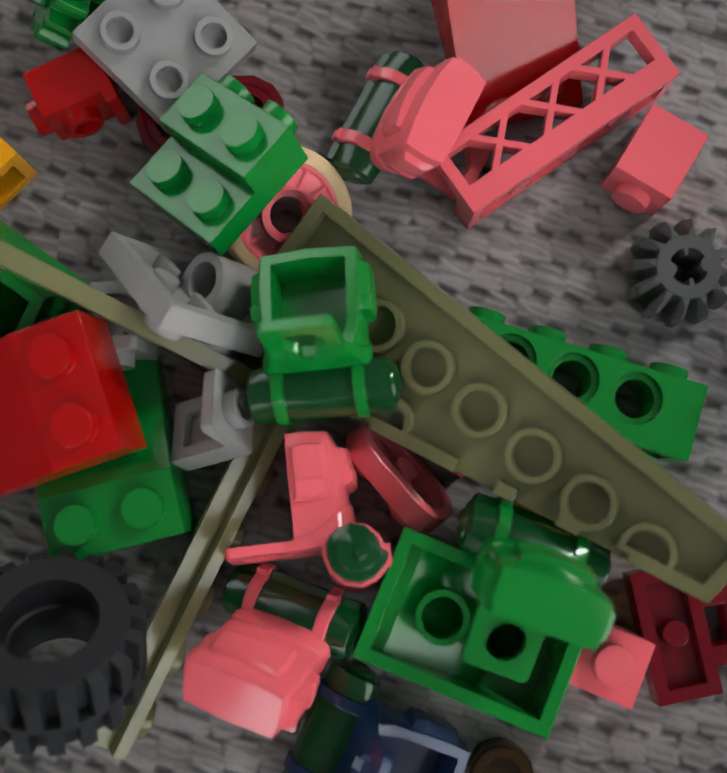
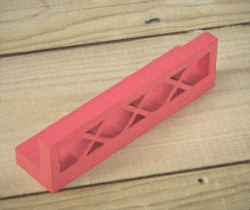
M636 13L461 130L443 164L437 166L436 170L457 197L453 211L466 229L478 223L662 97L680 74V71ZM626 39L629 40L647 64L634 74L607 69L610 50ZM598 59L597 67L587 66ZM568 78L593 82L594 89L591 103L583 109L556 104L559 84ZM605 85L615 86L603 94ZM548 92L547 102L536 101ZM518 112L544 117L541 137L531 144L504 139L507 120ZM553 118L565 120L552 129ZM498 126L496 137L485 136V134ZM466 147L493 151L490 172L469 185L450 159ZM502 153L513 154L511 158L500 164Z

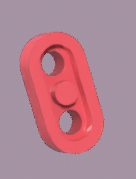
M360 423L347 435L345 441L354 470L361 478L368 480L389 504L392 516L401 526L423 534L432 532L452 514L451 500L445 488L413 451L368 429L369 426Z

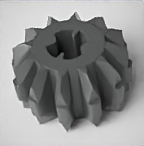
M692 218L682 219L673 229L666 222H660L649 230V238L639 237L630 246V251L635 259L629 260L624 264L621 273L628 278L638 280V283L626 290L625 298L631 300L637 299L642 295L647 302L642 308L641 317L650 319L661 311L665 327L673 328L681 324L684 318L692 325H695L708 318V309L716 310L725 305L727 295L721 287L727 286V269L721 266V262L727 259V247H721L716 250L711 243L715 239L716 228H706L696 236ZM676 265H678L683 270L679 276V279L682 283L678 282L674 278V275L676 274L678 269Z

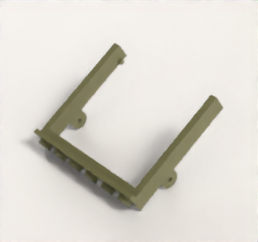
M0 240V275L3 269H6L159 346L160 349L198 368L207 371L220 369L246 389L249 373L253 369L212 350L194 339L182 336L179 341H173L157 334L144 322V313ZM294 422L293 425L280 426L277 423L262 425L254 423L252 454L228 461L146 626L148 671L146 681L141 682L142 695L135 708L124 706L125 721L114 731L105 726L97 730L98 742L92 745L110 750L112 758L125 762L135 740L143 739L148 733L156 713L155 699L165 679L174 677L183 662L186 652L185 638L195 618H202L212 603L216 588L214 579L225 559V549L240 546L245 530L242 522L253 500H259L270 485L273 476L271 463L281 443H285L284 434L295 433L300 422Z

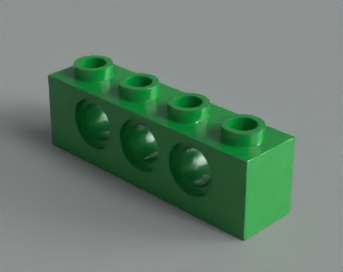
M479 306L469 307L468 311L551 378L556 367H565L573 371L579 382L578 393L575 397L649 457L665 463L688 462L708 386L687 380L689 374L687 370L660 362H652L649 368L626 361L627 353L616 347L593 343L589 345V349L565 343L566 334L559 330L542 325H530L528 331L504 324L506 317L497 311ZM620 385L629 387L637 396L638 409L632 418L625 416L617 408L615 394Z

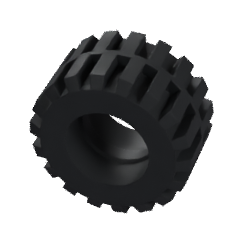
M59 550L57 557L44 558V553L41 552L28 555V563L20 566L10 562L0 567V748L12 740L16 754L32 757L37 746H47L50 757L66 754L65 744L79 740L82 748L98 742V729L105 726L114 731L125 721L124 706L135 708L142 695L141 682L146 681L147 678L145 606L141 603V592L135 582L127 583L124 570L116 564L105 569L103 558L93 554H88L84 559H77L75 551ZM71 638L86 642L75 653L58 660L34 662L21 659L34 647L50 640Z

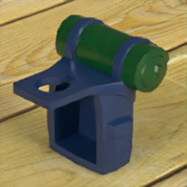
M333 658L326 676L320 679L316 697L295 744L285 757L283 763L285 768L282 773H464L471 752L467 744L459 737L456 728L444 719L411 706L403 712L390 707L388 703L376 698L381 681L376 677V673L366 664L356 659Z

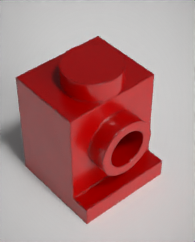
M80 47L22 74L33 97L24 102L25 107L34 125L43 137L55 132L62 141L70 137L84 138L98 132L103 127L104 121L115 116L122 126L133 121L114 80Z

